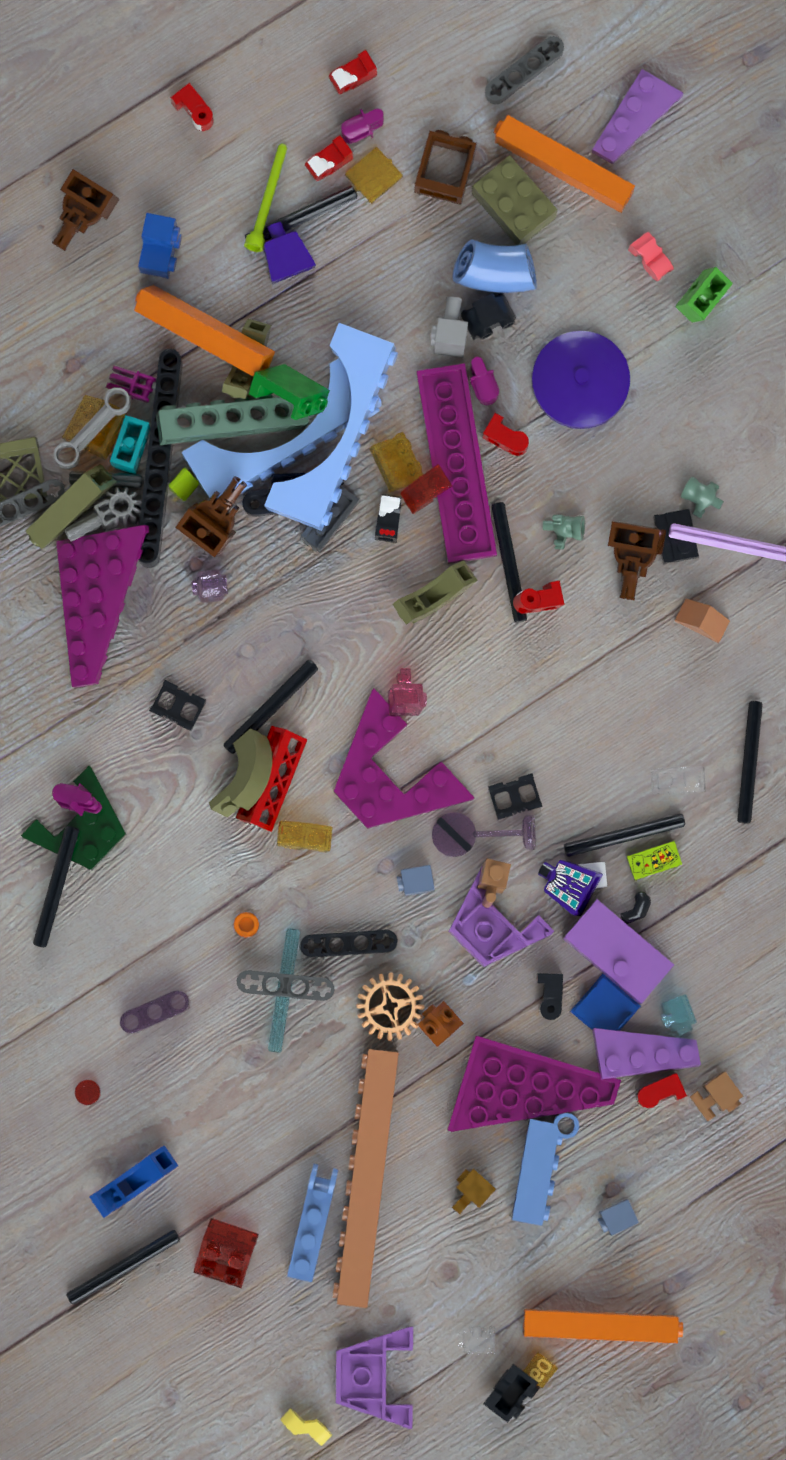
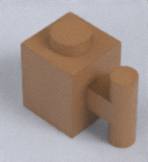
M488 858L484 861L478 888L485 890L482 905L485 908H489L494 903L496 893L502 894L506 889L511 864Z
M726 1071L720 1073L703 1086L708 1093L707 1097L703 1099L698 1091L690 1096L707 1122L716 1116L710 1109L711 1106L716 1104L720 1111L727 1109L728 1112H731L741 1104L739 1099L743 1097Z

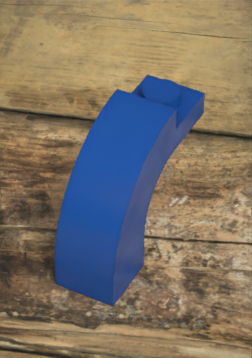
M164 1145L124 1174L96 1191L89 1198L102 1217L105 1218L178 1167V1164Z

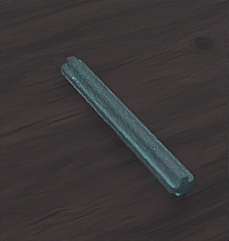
M289 928L286 931L280 969L281 974H294L300 936L298 929ZM278 981L277 990L280 988V981ZM276 996L268 1051L280 1053L282 1051L290 1000L288 997Z

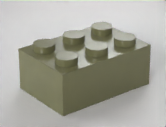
M510 155L472 186V195L516 245L527 243L556 219L558 209Z

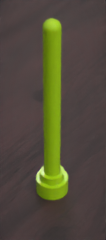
M280 144L277 148L254 230L246 236L244 247L253 252H262L265 239L263 231L287 152L285 144Z

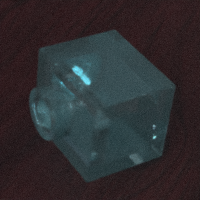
M686 994L661 1003L664 1014L660 1016L665 1029L670 1028L671 1032L677 1030L679 1035L693 1030L692 1024L697 1023Z

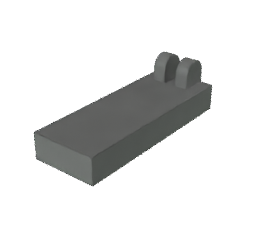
M342 486L339 488L342 489L338 503H333L330 512H333L329 525H324L322 531L308 526L300 536L304 544L311 546L315 552L318 551L320 553L359 504L360 499Z

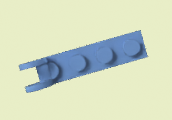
M570 1113L559 1114L555 1117L553 1123L529 1119L511 1220L541 1226L543 1225V1220L548 1221L550 1206H547L546 1202L548 1195H553L555 1181L551 1180L552 1170L557 1171L559 1156L555 1155L556 1146L562 1144L563 1138H572L577 1134L579 1122L574 1115ZM563 1117H569L574 1123L573 1131L566 1135L558 1130V1122Z
M313 1164L287 1274V1277L308 1282L313 1281L338 1174V1169L333 1168L331 1180L317 1177L318 1164Z

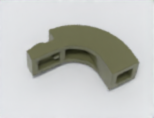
M248 318L242 328V334L267 347L272 325ZM232 366L223 384L222 392L229 394L233 398L246 399V397L250 396L249 391L253 376Z
M463 560L450 566L421 589L398 599L392 605L406 625L411 622L414 624L454 600L478 580Z
M249 729L233 743L238 756V769L234 779L223 791L209 801L211 810L227 818L240 807L249 810L261 797L270 778L272 769L270 743L266 736L253 729Z

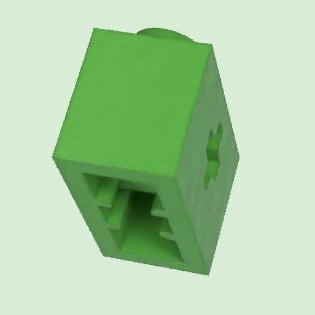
M717 267L705 269L675 307L692 323L703 321L733 283Z

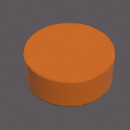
M243 912L235 918L234 929L241 937H252L259 929V921L254 914Z

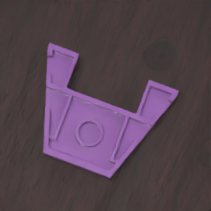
M481 866L448 932L483 967H486L550 936L554 930L538 915L520 933L493 905L485 908L482 905L485 890L478 888Z
M413 1326L337 1350L336 1404L412 1429L413 1404H386V1351H413Z

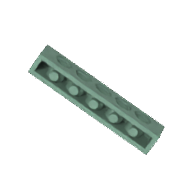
M273 395L259 397L258 400H249L248 397L246 399L237 398L231 403H225V400H216L210 402V405L201 406L200 403H190L186 405V408L177 409L175 405L162 407L156 415L160 445L305 429L309 424L308 417L298 420L292 419L291 414L294 405L281 397L273 398ZM275 408H283L286 411V416H278L275 413ZM258 410L262 414V419H254L250 411ZM229 412L236 414L238 421L230 422L226 414ZM202 416H211L214 424H205L202 421ZM177 419H187L190 426L187 428L179 426Z

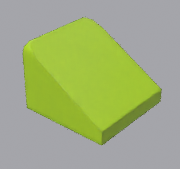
M183 468L169 484L170 491L182 501H186L199 486V482L186 468Z

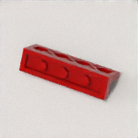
M271 726L267 736L272 751V769L267 786L261 797L249 810L240 807L236 815V819L270 832L274 828L308 740L287 729ZM292 738L298 742L295 750L289 754L288 745ZM286 762L287 771L285 775L280 777V765ZM277 785L278 794L276 798L271 800L270 791L272 787ZM268 808L269 817L265 824L259 820L262 812Z

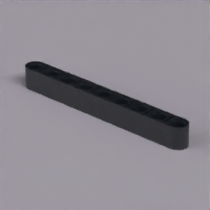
M174 349L164 350L160 354L139 522V526L154 525L158 528L155 535H145L141 547L142 553L148 549L155 552L151 560L142 559L141 554L139 562L147 568H152L159 563L174 444L160 445V441L156 437L158 432L156 415L164 405H175L176 409L178 408L183 364L179 352ZM168 358L177 359V364L173 367L164 365ZM170 381L175 384L174 388L170 391L162 389V385L165 382ZM158 453L166 455V459L162 463H155L153 458ZM155 477H160L163 479V484L156 488L150 485L151 480ZM152 501L160 503V508L155 512L147 509L148 504Z

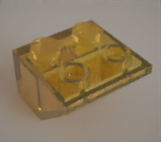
M84 395L62 439L70 442L105 405V400ZM109 403V405L111 406V408H113V409H121V408H119V407H117V406H115V405ZM127 412L122 415H115L89 442L84 450L106 460L118 438L125 415H128Z

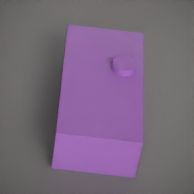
M598 899L563 938V940L638 1004L643 1003L674 966L671 961Z

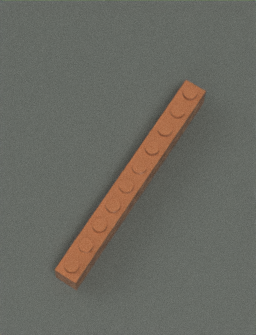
M368 1049V1054H363L361 1069H366L365 1079H360L358 1094H362L363 1097L362 1105H356L355 1119L360 1121L359 1129L353 1130L352 1145L357 1146L356 1154L350 1155L349 1170L353 1171L352 1181L347 1180L345 1195L350 1196L349 1206H344L342 1221H346L347 1226L346 1232L341 1231L339 1247H344L343 1257L337 1258L336 1272L341 1273L340 1282H334L333 1298H337L338 1305L368 1307L399 1055L397 1052Z

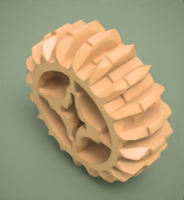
M391 972L388 975L389 980L384 981L383 974H379L380 983L377 984L371 978L370 983L373 987L371 989L366 985L362 987L368 994L366 996L363 994L358 995V998L365 1000L364 1004L356 1005V1008L364 1009V1013H360L357 1016L359 1019L367 1018V1021L362 1023L363 1028L369 1024L373 1026L369 1030L370 1035L377 1029L380 1031L378 1034V1039L380 1040L383 1037V1033H388V1041H392V1033H396L398 1040L402 1039L400 1031L404 1030L408 1036L411 1034V1031L407 1028L409 1025L417 1029L418 1025L413 1021L414 1018L422 1020L423 1016L417 1014L416 1010H424V1005H417L416 1001L422 1000L423 995L415 997L413 993L417 992L419 987L415 986L410 990L408 986L412 983V980L408 979L405 984L401 983L403 979L402 974H399L397 981L393 980V973ZM388 986L401 988L409 997L394 999L390 994ZM381 988L383 1002L381 1005L369 1009L371 997ZM386 994H388L389 1000L392 1003H397L398 1007L394 1008L395 1020H393L388 1010L384 1011L383 1009L387 1005ZM412 1004L409 1018L400 1025L397 1017L398 1011ZM379 1014L387 1015L391 1020L393 1028L380 1026L373 1020L372 1016Z

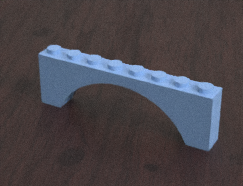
M338 323L330 347L344 365L350 382L351 411L346 430L335 450L318 467L298 478L273 483L264 505L269 511L321 531L324 525L328 526L331 521L333 512H330L332 505L333 503H338L342 489L339 488L341 483L349 477L351 471L350 461L352 457L356 458L360 450L361 444L358 443L361 434L365 435L368 430L370 421L367 419L370 412H374L379 402L378 392L380 388H385L389 376L386 374L389 365H394L398 352L395 351L394 343Z
M339 358L330 363V383L328 388L330 392L327 398V407L322 413H318L314 421L293 440L274 449L255 453L227 451L213 446L204 440L182 451L184 460L208 499L216 491L222 495L234 476L241 479L239 483L244 481L247 484L242 493L247 492L253 487L252 483L259 479L264 481L274 474L273 471L277 468L290 466L296 461L294 458L302 453L304 456L316 450V445L323 441L325 443L332 441L338 436L337 433L344 428L346 429L351 411V388L346 369ZM379 398V402H378V405H377L376 410H375L374 412L371 411L370 414H369V417H372L373 415H375L376 413H378V412L380 411V410H379V407H381V399H380V398Z

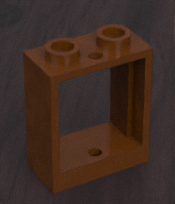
M429 131L414 185V193L461 205L475 157L477 143L466 136H459L457 138L449 136L450 134L446 131ZM433 146L468 154L459 187L425 179Z

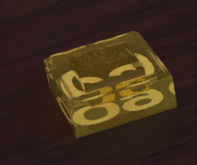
M537 1352L523 1371L538 1382L537 1385L543 1388L558 1367Z

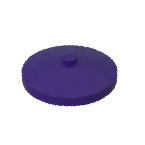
M572 331L554 338L541 350L533 367L532 389L539 407L550 419L565 427L588 429L606 423L622 408L629 392L630 371L626 358L611 340L594 332Z

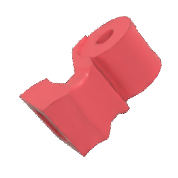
M649 231L630 245L628 250L635 257L641 255L644 269L655 281L661 280V277L674 270L672 263L662 253V248L656 244L655 238Z

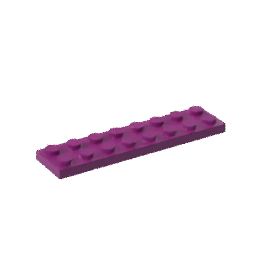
M465 363L416 371L448 564L458 563L463 560L470 561L497 556Z

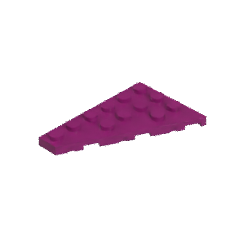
M141 525L82 536L74 541L69 539L56 541L71 685L74 688L99 684L102 667L108 657L106 653L111 639H114L119 624V615L125 605L123 602L128 587L132 584L137 569V561L140 559L143 551L141 547L146 533H149V526Z
M476 1036L448 1131L455 1132L614 1105L621 1080L616 1078L601 1080L600 1073Z

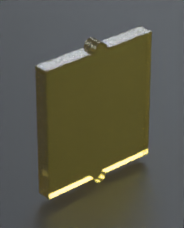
M375 147L345 173V176L356 187V192H361L371 204L403 178L400 171L392 164V159H388L378 147Z

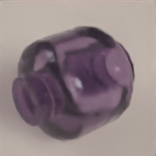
M218 569L199 571L196 575V580L192 581L193 596L198 595L202 603L222 601L224 595L228 594L226 575H222Z

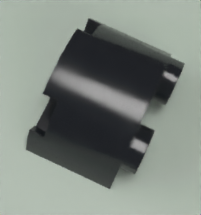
M499 293L497 296H494V294L487 295L472 303V308L463 310L460 314L463 321L468 322V331L473 340L488 338L493 334L492 329L498 326L506 329L515 323L514 320L517 319L504 293Z
M513 1363L510 1369H507L493 1387L494 1390L483 1404L508 1423L512 1417L515 1419L519 1417L525 1408L522 1405L526 1397L532 1399L540 1386L537 1385L538 1382Z

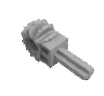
M115 487L114 494L107 491V499H102L101 503L94 506V514L65 529L66 536L70 541H74L101 526L106 532L113 527L117 529L119 523L123 524L124 529L128 528V521L136 524V517H139L141 514V510L138 508L142 505L140 500H136L137 493L134 492L128 495L129 488L127 487L124 488L123 492H120L119 488ZM118 504H124L128 509L124 512H119L114 507Z

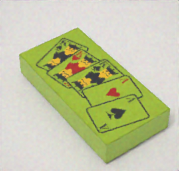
M675 841L626 857L634 881L682 865Z

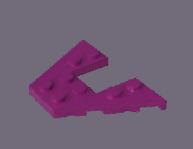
M375 689L371 691L334 789V793L367 829L467 801H473L475 799L473 795L442 762L438 763L405 794L378 767L371 758L406 728L407 724Z

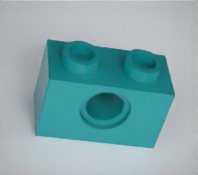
M125 415L110 459L113 468L132 474L137 473L150 435L151 426L149 422Z

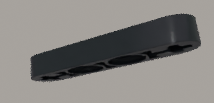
M390 930L312 934L305 936L301 940L300 949L305 956L310 958L389 953L396 948L398 939L395 933ZM376 934V940H381L385 934H388L390 939H394V943H391L389 948H384V944H376L377 950H371L373 941L370 935ZM358 936H365L368 939L369 945L365 950H358L354 946V941ZM335 937L342 939L344 943L342 950L338 952L332 951L329 947L330 940ZM321 938H326L325 947L327 953H321L322 948H315L314 953H309L308 949H304V945L309 943V939H313L315 944L322 943Z

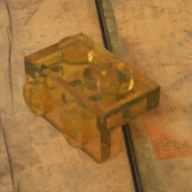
M400 432L394 438L374 444L369 448L389 492L415 484L423 476L421 464L416 460L411 443L406 438L404 432Z

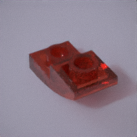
M438 464L412 482L400 495L412 514H415L434 502L433 499L453 487V485Z

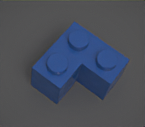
M146 213L141 235L143 247L138 265L139 271L142 274L169 279L170 272H174L176 268L177 258L174 257L175 249L180 248L182 241L180 227L177 226L176 218Z

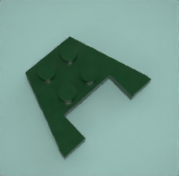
M88 766L73 782L77 786L79 783L82 784L92 794V797L101 803L102 809L96 814L84 811L82 816L77 814L67 826L79 829L71 861L92 871L127 834L93 769ZM36 819L21 836L58 854L65 828L55 837Z

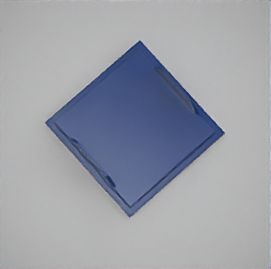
M602 973L570 1012L591 1030L597 1028L620 1031L641 1006Z

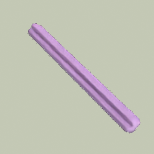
M672 524L669 529L670 538L786 562V547L679 524Z

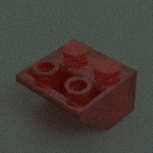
M211 1218L201 1243L193 1273L242 1289L259 1234Z

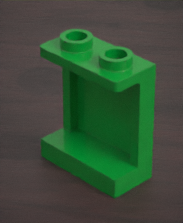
M286 364L256 371L249 394L255 398L273 393L294 405L291 418L298 420L322 413L327 407V398L330 390Z

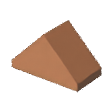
M685 599L675 622L719 643L730 620L710 605Z

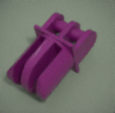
M377 108L364 114L363 110L360 109L358 115L344 121L341 125V135L344 141L352 144L368 136L373 138V131L384 124L383 111Z
M475 357L471 362L473 377L470 378V385H472L475 396L481 404L486 406L492 405L496 402L499 395V387L493 374L494 370L487 371L482 358Z
M113 365L112 370L118 374L111 373L109 380L116 384L107 382L106 388H122L131 399L149 403L150 399L148 396L149 393L153 392L152 385L156 383V378L139 371L136 373ZM140 379L146 380L145 385L139 384ZM137 389L143 390L141 395L136 394Z
M60 783L55 785L52 790L53 799L57 801L60 807L73 810L80 816L83 815L84 811L96 814L102 809L101 803L92 797V794L80 783L78 786Z

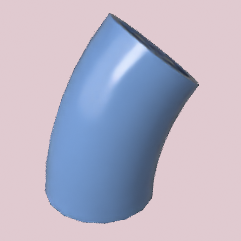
M471 239L463 246L453 269V281L455 283L481 291L513 293L537 289L535 268L527 244L497 246Z

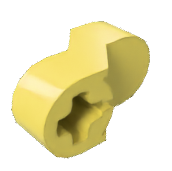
M291 1408L280 1418L282 1423L294 1435L308 1433L321 1446L332 1436L331 1432L318 1419L304 1421Z

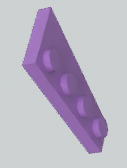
M642 69L592 149V153L613 165L643 133L645 134L675 102H678L683 97L684 93Z
M597 1028L592 1030L601 1080L699 1067L701 1065L697 1040Z

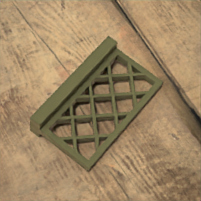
M36 437L0 443V459L6 458L14 464L6 476L0 473V476L4 478L0 484V490L5 482L9 481L19 488L14 495L20 493L21 490L25 491L23 487L31 476L40 483L45 482ZM34 453L36 463L31 471L18 464L24 455ZM19 456L16 462L11 459V457ZM16 466L28 473L21 486L9 479ZM36 468L38 472V477L33 474ZM41 488L40 493L42 494V497L47 496V491L43 493V490ZM30 493L25 496L24 500L38 497L37 495ZM0 494V497L3 498L0 499V501L7 499L5 496Z

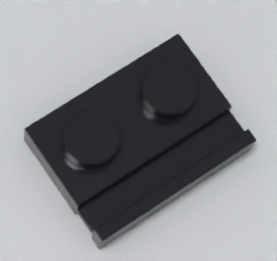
M690 509L654 515L655 527L666 530L663 552L661 554L663 564L699 557L696 543L669 537V529L672 524L693 527Z

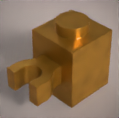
M474 1168L470 1172L465 1169L456 1179L459 1182L456 1188L463 1195L452 1208L458 1214H461L471 1201L480 1208L496 1188Z

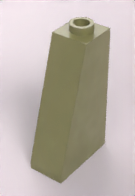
M101 464L85 472L25 531L29 535L30 541L41 549L50 545L67 527L71 526L112 488L117 481Z

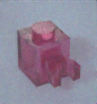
M401 668L400 673L396 675L397 684H393L387 692L389 716H419L427 705V694L423 692L422 684H411V669Z

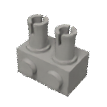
M447 297L444 318H438V325L432 326L430 346H435V354L464 358L468 322L459 320L462 299Z

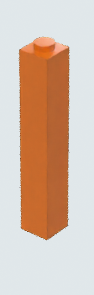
M507 115L504 121L500 120L493 133L496 134V144L620 213L623 212L634 193L635 185L509 115Z
M155 285L142 288L138 292L135 299L137 302L134 309L135 312L253 377L256 371L270 367L275 351Z
M524 1309L523 1335L524 1337L678 1343V1337H683V1322H679L678 1316Z

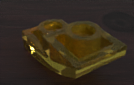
M280 821L277 846L295 850L304 848L327 853L331 848L333 827L304 822Z

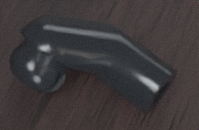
M638 892L635 895L636 902L633 909L620 914L623 922L630 924L646 916L651 905V898L646 892Z

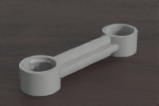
M110 389L105 395V405L70 442H62L55 448L54 458L61 468L72 469L76 467L80 461V452L115 415L125 414L129 410L131 400L124 389ZM114 394L124 395L126 397L125 406L121 409L111 408L109 405L110 397ZM62 449H74L76 452L74 461L68 464L59 461V453Z

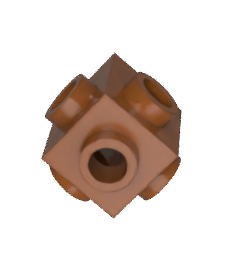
M443 1001L437 1007L433 1004L422 1013L425 1018L417 1025L438 1047L464 1023Z

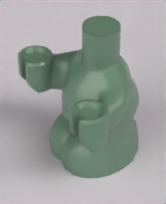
M694 477L689 479L681 494V498L696 504L693 515L702 518L705 508L711 505L720 510L724 503L723 500L716 497L719 485L710 482L706 486Z
M559 514L552 516L553 521H543V530L554 531L557 535V539L554 540V549H564L567 537L582 541L584 538V516L570 517Z

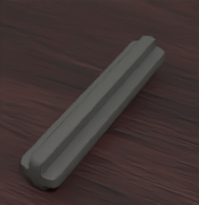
M71 471L69 474L70 485H73L85 472ZM110 473L117 481L113 487L141 488L142 476L140 474Z

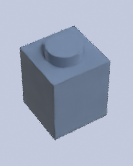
M431 865L401 870V876L397 877L399 891H404L405 896L435 891Z
M628 1199L599 1211L601 1217L597 1219L604 1233L608 1231L611 1236L639 1223Z

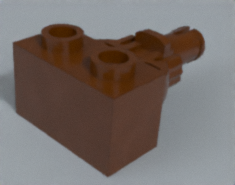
M72 169L60 189L65 193L63 212L59 217L63 221V226L52 242L64 251H66L75 233L79 231L84 234L89 226L99 222L102 217L107 220L120 200L113 193Z
M236 476L232 478V481L222 495L216 491L211 498L195 503L188 508L175 527L214 558L223 552L236 533L233 530L235 524L234 515L239 510V507L233 506L247 486L244 481L239 483L241 479Z
M612 521L608 546L614 547V556L618 562L617 572L623 574L619 598L635 600L638 578L646 577L647 568L653 564L657 554H662L666 530Z

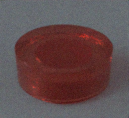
M83 1080L76 1086L75 1097L81 1104L92 1105L99 1100L101 1089L95 1081Z

